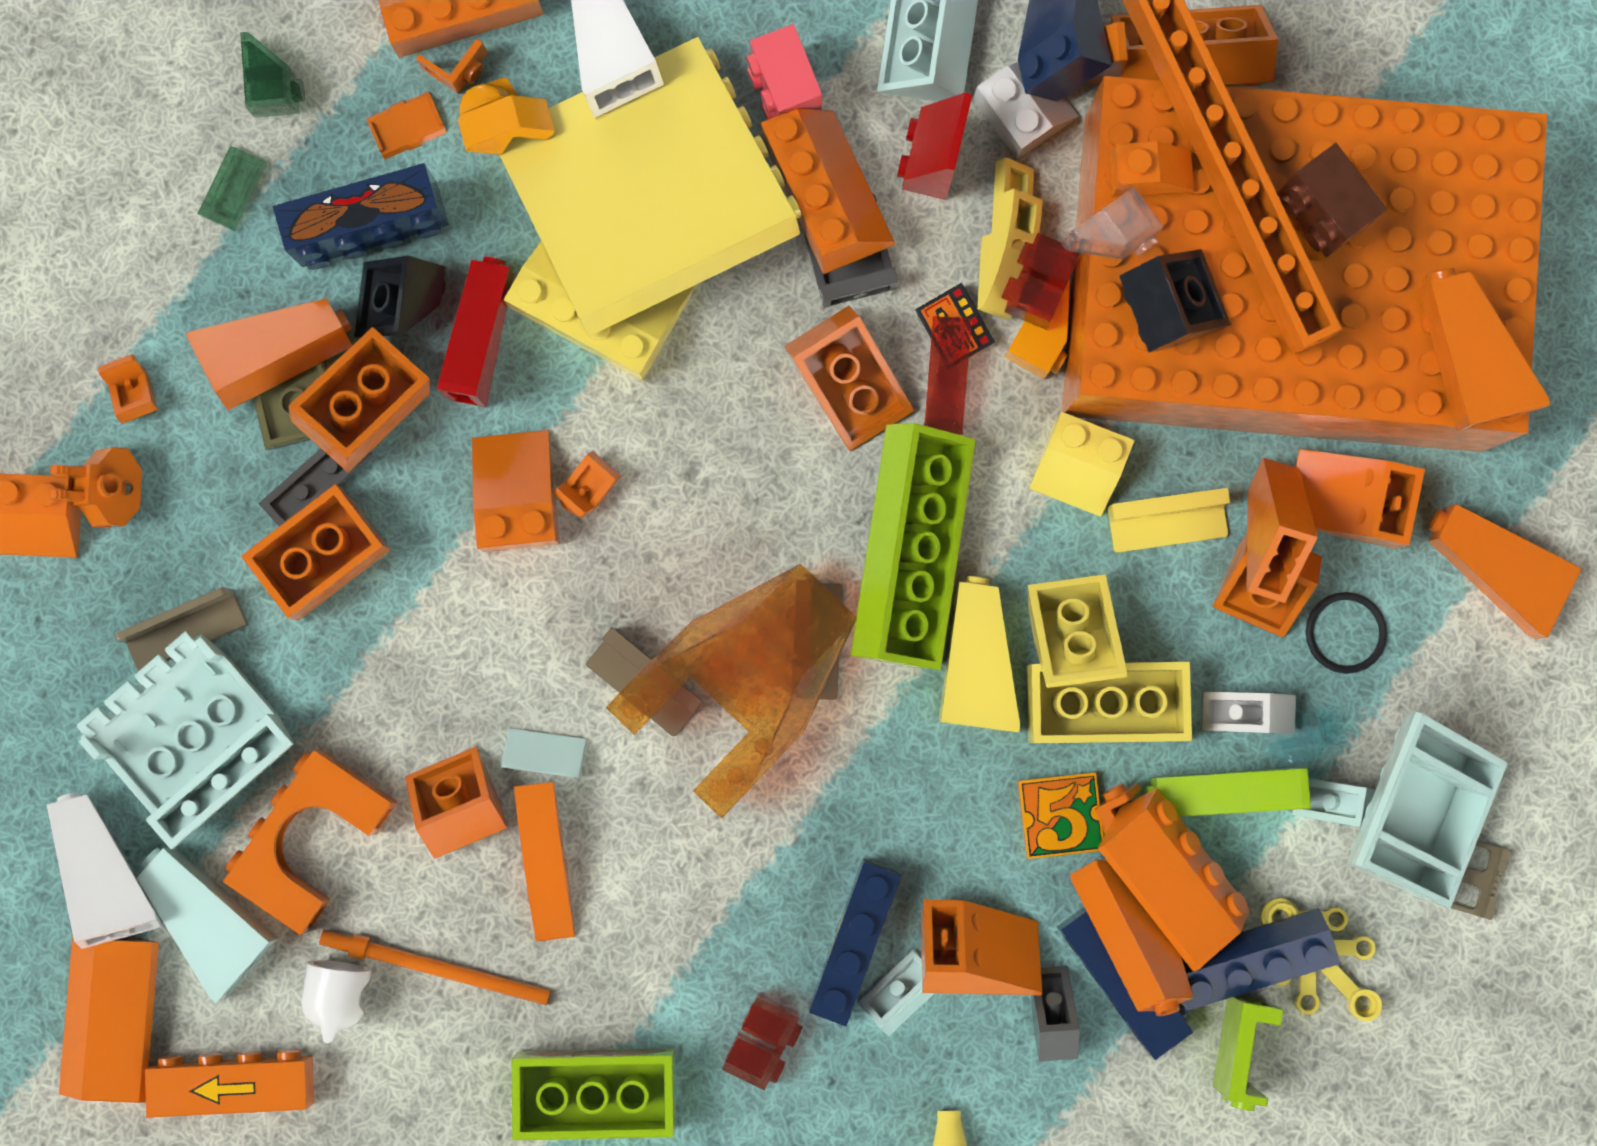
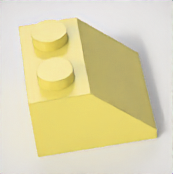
M1061 412L1055 420L1029 489L1101 517L1121 477L1135 440Z

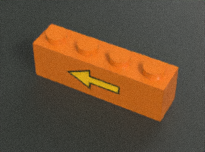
M300 1049L278 1051L276 1058H262L261 1051L238 1053L236 1060H222L221 1053L199 1055L197 1062H183L182 1055L159 1057L158 1064L145 1069L146 1118L306 1110L314 1104L313 1056H301Z

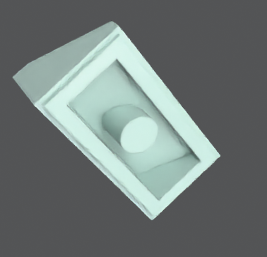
M509 728L501 767L580 778L586 739Z
M914 948L858 1001L870 1018L888 1036L935 994L922 993L921 955Z

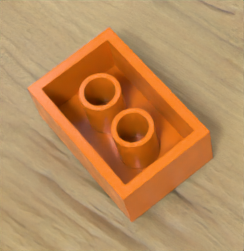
M372 327L288 406L290 419L296 427L349 473L430 395V378Z
M335 484L241 557L286 617L300 621L390 552L391 548L348 492Z

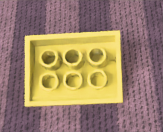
M541 241L522 266L504 301L511 310L643 381L696 285L588 337Z

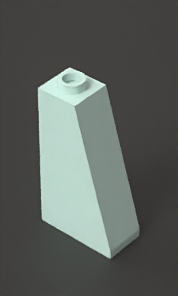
M169 847L162 850L156 848L142 862L141 866L144 870L136 879L210 999L217 1003L224 1000L275 943L277 938L176 848L172 850Z

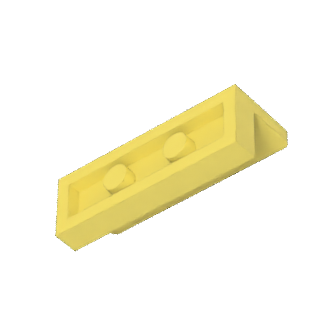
M1228 488L1110 505L1107 507L1114 551L1119 553L1227 537L1228 528L1224 506L1230 503Z

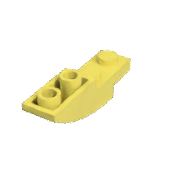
M1007 157L995 162L992 233L981 237L977 309L1006 320L1012 317L1031 270L1039 237L1043 204L1042 199L1033 196L1034 169Z

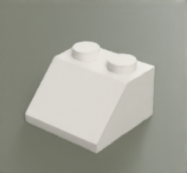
M1018 62L1007 65L978 85L973 98L1016 160L1079 118V115L1065 97L1056 102L1025 94Z

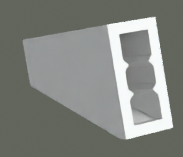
M571 0L581 85L594 118L664 85L656 60L623 0Z
M69 793L58 797L57 802L47 804L74 942L83 949L161 928L162 924L158 914L87 794Z

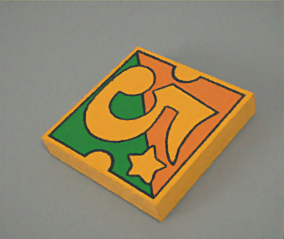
M1096 772L1017 781L1027 859L1099 851L1098 847L1104 835L1102 822L1094 810L1100 805Z

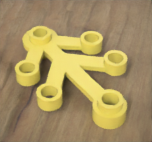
M1275 898L1264 905L1260 920L1262 925L1274 922V914L1279 910H1283L1287 918L1307 912L1308 910H1298L1296 905L1290 900ZM1330 907L1325 911H1321L1329 929L1332 931H1341L1347 926L1348 916L1343 909ZM1333 912H1339L1342 917L1341 923L1338 926H1332L1329 923V916ZM1363 935L1356 936L1353 939H1333L1338 955L1354 956L1361 960H1368L1376 951L1374 941ZM1365 940L1369 944V950L1366 954L1360 955L1356 950L1358 942ZM1337 965L1320 970L1347 998V1009L1353 1017L1361 1021H1372L1380 1015L1382 1001L1378 994L1367 988H1358ZM1316 972L1299 976V992L1294 998V1005L1298 1011L1306 1015L1314 1014L1320 1006L1319 997L1316 995ZM1291 979L1277 983L1275 985H1287L1291 981ZM1305 995H1311L1314 1003L1310 1009H1303L1300 1002ZM1365 996L1369 1001L1367 1009L1359 1011L1356 1007V1001L1359 997Z

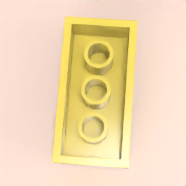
M1190 662L1125 663L1127 677L1049 688L1046 687L1041 665H1027L1028 743L1192 741Z

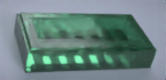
M230 145L197 214L229 230L235 231L267 163Z

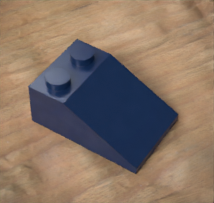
M1029 0L1018 54V63L1025 94L1058 102L1112 66L1097 0Z

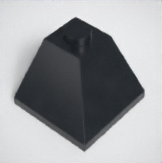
M408 255L364 262L354 337L361 338L372 327L382 336L400 335L409 331L441 305L442 295L445 291L444 277L446 266Z

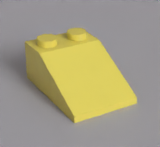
M1106 574L1028 585L1029 617L1035 647L1047 688L1127 677V669Z

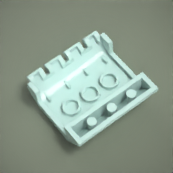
M187 631L165 648L166 653L171 657L169 661L158 654L134 675L141 684L139 687L128 680L104 701L105 705L111 710L109 713L98 706L77 724V728L83 733L79 743L94 760L105 759L151 813L145 820L171 850L177 847L294 745L278 713L234 662L202 633L194 638Z

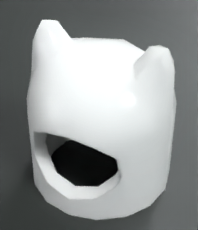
M313 960L307 962L301 998L302 1013L308 1022L321 1030L324 1042H332L338 1031L355 1026L363 1018L365 1011L361 1002V991L371 979L372 969L370 967L332 960Z

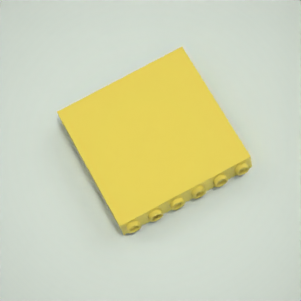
M699 37L654 57L664 83L663 86L594 118L584 93L581 92L549 108L555 129L549 140L513 137L502 155H500L588 337L800 235L797 219L802 217L796 200L792 195L787 198L781 188L785 187V182L776 165L769 167L765 158L769 157L762 138L760 135L753 138L749 131V128L753 127L746 109L744 106L736 107L733 99L737 98L729 78L727 76L722 79L720 78L717 71L721 67L713 49L705 50Z

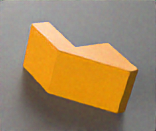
M510 95L461 114L458 118L466 152L502 155L513 137L549 140L555 131L547 101L542 98Z

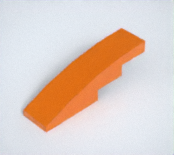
M555 781L514 786L521 850L536 942L575 937L567 858L565 859Z

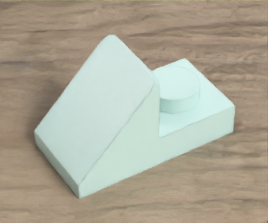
M1308 778L1311 809L1293 810L1292 815L1361 827L1365 818L1366 808L1375 793L1374 789Z

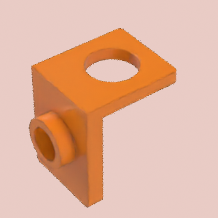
M476 39L450 75L420 54H418L416 60L422 70L459 94L467 82L472 84L480 76L483 70L481 62L488 52L484 43Z

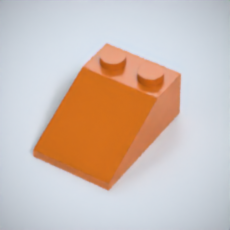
M850 306L845 307L784 346L849 452L885 430L887 424H895L915 411L860 316Z
M549 430L472 438L473 512L477 549L482 552L560 544L556 498L553 494L555 488Z

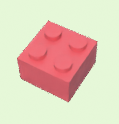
M794 24L750 40L751 54L746 56L749 66L747 72L754 90L762 89L760 91L763 101L761 107L766 120L795 108L822 110V93Z

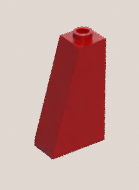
M487 256L483 257V261L471 259L437 389L449 401L487 408L507 311V304L504 298L512 286L514 276L510 267L505 266L506 262L504 260Z

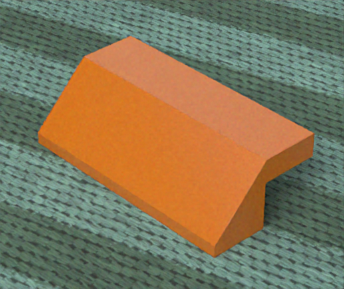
M72 935L59 1095L81 1101L146 1102L145 1069L149 1067L159 942L140 938H121L81 949L74 942Z

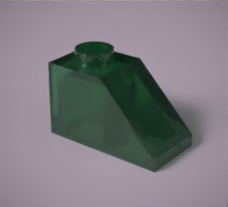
M240 32L245 108L254 118L300 114L299 102L305 101V89L302 79H297L295 73L285 62L249 32Z

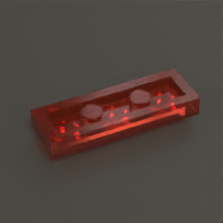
M933 316L924 426L958 435H963L972 329V319Z

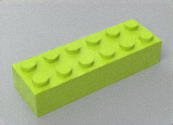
M917 423L886 425L850 656L912 668L941 671L976 439Z

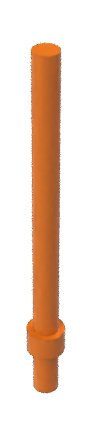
M323 930L320 936L319 945L348 952V957L362 961L367 957L546 1006L551 990L373 943L370 942V937L358 934L350 937Z

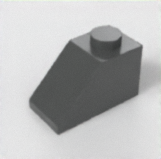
M1068 966L1041 968L1042 995H1031L1038 1060L1041 1062L1078 1059L1080 1027Z

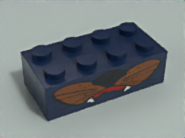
M425 163L273 206L284 250L301 267L307 266L309 270L327 267L331 264L330 259L344 256L345 259L360 258L368 253V248L381 245L383 249L395 248L404 244V238L417 234L419 238H430L440 234L442 227L449 226L437 181Z

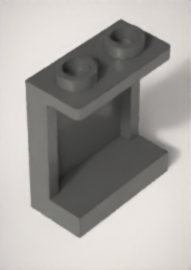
M804 233L823 308L897 289L899 281L895 267L892 268L887 248L823 274Z

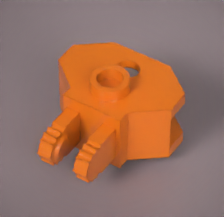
M110 447L96 450L81 466H50V475L59 478H72V491L64 488L49 490V500L71 502V506H79L92 527H123L140 509L142 469L127 448ZM128 482L131 490L126 495V484Z

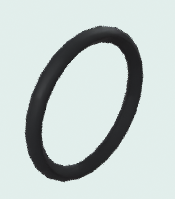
M1350 592L1335 593L1318 602L1310 612L1305 630L1306 642L1311 654L1325 668L1344 674L1357 673L1370 667L1381 656L1387 640L1386 622L1381 611L1368 598ZM1350 600L1358 602L1369 609L1376 619L1379 629L1378 643L1373 653L1361 663L1349 666L1335 664L1325 658L1316 646L1313 632L1315 621L1326 606L1336 601Z

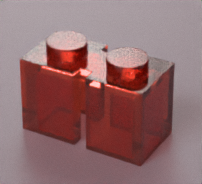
M1037 233L1033 244L1026 241L1017 260L1018 264L1023 265L1019 277L1016 279L1010 276L1001 297L1008 301L1004 312L1047 330L1081 250L1040 233Z
M757 993L742 1023L741 1030L775 1047L772 1049L738 1032L723 1062L722 1070L764 1091L769 1081L776 1084L786 1063L780 1059V1056L786 1045L794 1047L803 1028L802 1025L797 1023L799 1013Z

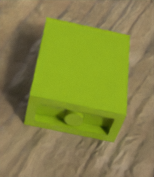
M1240 995L1226 999L1213 1088L1223 1095V1100L1231 1102L1230 1106L1237 1109L1255 1111V1105L1265 1107L1268 1105V1098L1253 1086L1247 1085L1256 1023L1261 1022L1281 1026L1283 1009L1267 1000Z

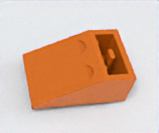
M1304 449L1298 450L1295 467L1300 469L1316 532L1392 549H1399L1410 545L1425 469L1386 460Z
M924 899L920 921L922 993L1042 995L1038 921L965 900Z

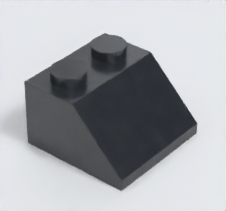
M1202 249L1157 256L1119 276L1123 285L1125 300L1131 306L1137 321L1139 336L1146 344L1149 353L1178 346L1231 325Z

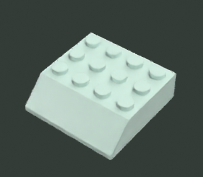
M1413 712L1405 715L1402 725L1395 735V742L1386 765L1381 770L1380 780L1373 798L1366 808L1365 818L1357 838L1352 843L1351 853L1346 864L1413 896L1451 909L1508 763L1423 713Z

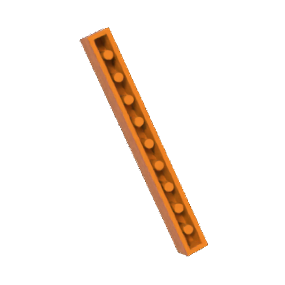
M1122 0L1291 354L1295 355L1330 339L1342 330L1340 323L1185 1Z

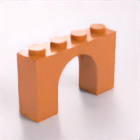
M313 750L311 754L306 752L298 760L293 769V772L297 775L289 786L284 784L276 792L270 803L274 808L266 819L261 817L254 824L248 834V837L252 840L243 852L238 850L229 860L225 868L229 873L223 880L226 885L299 935L310 931L331 899L295 875L287 865L283 854V837L289 823L300 812L311 807H320L336 813L366 835L371 836L378 832L397 804L396 800L323 750Z

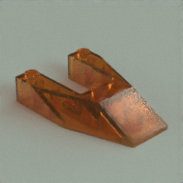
M799 564L691 621L605 708L632 734L638 735L691 678L712 696L748 731L743 739L693 790L722 819L805 731L857 617L802 564Z

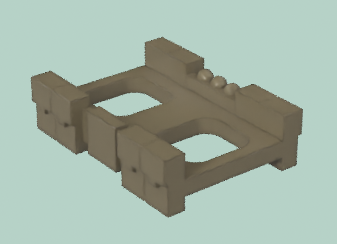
M1477 841L1475 846L1485 848L1490 853L1486 869L1478 871L1467 867L1461 881L1478 887L1479 896L1476 906L1469 909L1456 905L1453 902L1451 908L1492 920L1498 900L1493 894L1497 893L1495 887L1499 886L1497 880L1501 879L1499 872L1505 873L1511 850Z

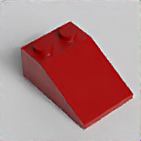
M962 93L921 107L919 118L910 119L906 141L913 143L910 155L902 154L897 177L904 178L902 190L946 200L955 171L973 94Z

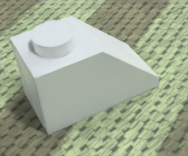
M1203 692L1202 731L1295 734L1296 695Z

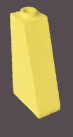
M967 576L966 582H959L956 586L939 722L1019 732L1020 720L999 588L989 586L990 579Z

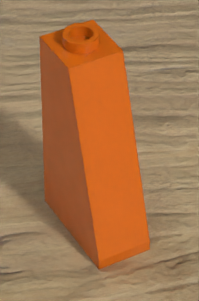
M1451 268L1431 274V281L1419 288L1418 291L1456 430L1459 431L1536 412L1550 406L1549 397L1472 272L1456 274L1455 269Z
M327 298L193 330L185 334L215 393L227 411L352 347L346 334L352 328L342 309L334 312Z
M1263 457L1248 488L1246 588L1249 593L1285 603L1318 536L1300 469Z
M1457 504L1445 507L1444 510L1439 509L1429 523L1428 530L1432 531L1428 542L1528 636L1534 639L1548 638L1582 568Z
M1095 860L1070 874L1071 881L1137 1011H1155L1156 1016H1166L1180 1010L1179 1004L1193 998L1182 958L1107 860Z

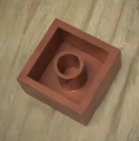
M1334 143L1296 171L1277 192L1288 217L1293 220L1296 219L1306 231L1304 236L1308 244L1315 251H1321L1326 258L1365 230L1387 210L1386 206L1337 143Z

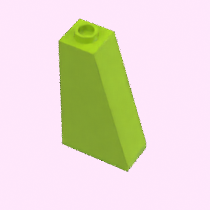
M1284 767L1150 777L1151 786L1145 787V794L1158 789L1164 798L1174 805L1179 817L1311 809L1307 768Z

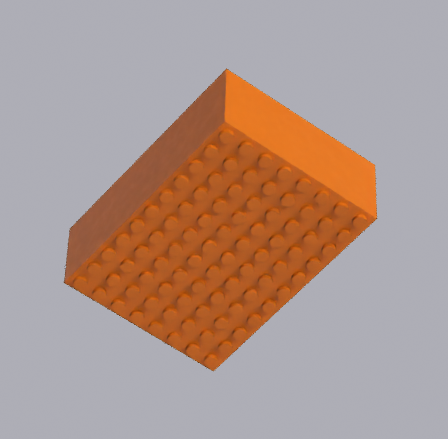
M1112 76L1103 77L1084 118L1066 350L1068 355L1065 363L1062 412L1077 418L1483 452L1528 434L1529 413L1459 431L1456 430L1418 289L1431 281L1430 275L1451 268L1455 269L1456 274L1471 271L1532 370L1547 114L1225 86L1276 193L1296 171L1334 143H1337L1387 208L1365 230L1327 258L1321 251H1315L1308 244L1304 236L1306 231L1296 219L1289 218L1342 328L1341 331L1330 339L1292 355L1162 82L1159 80ZM1158 141L1191 150L1194 181L1193 192L1111 197L1108 157L1115 144ZM1202 249L1231 325L1178 346L1149 353L1146 344L1139 336L1138 324L1131 306L1125 300L1123 285L1119 276L1157 256Z

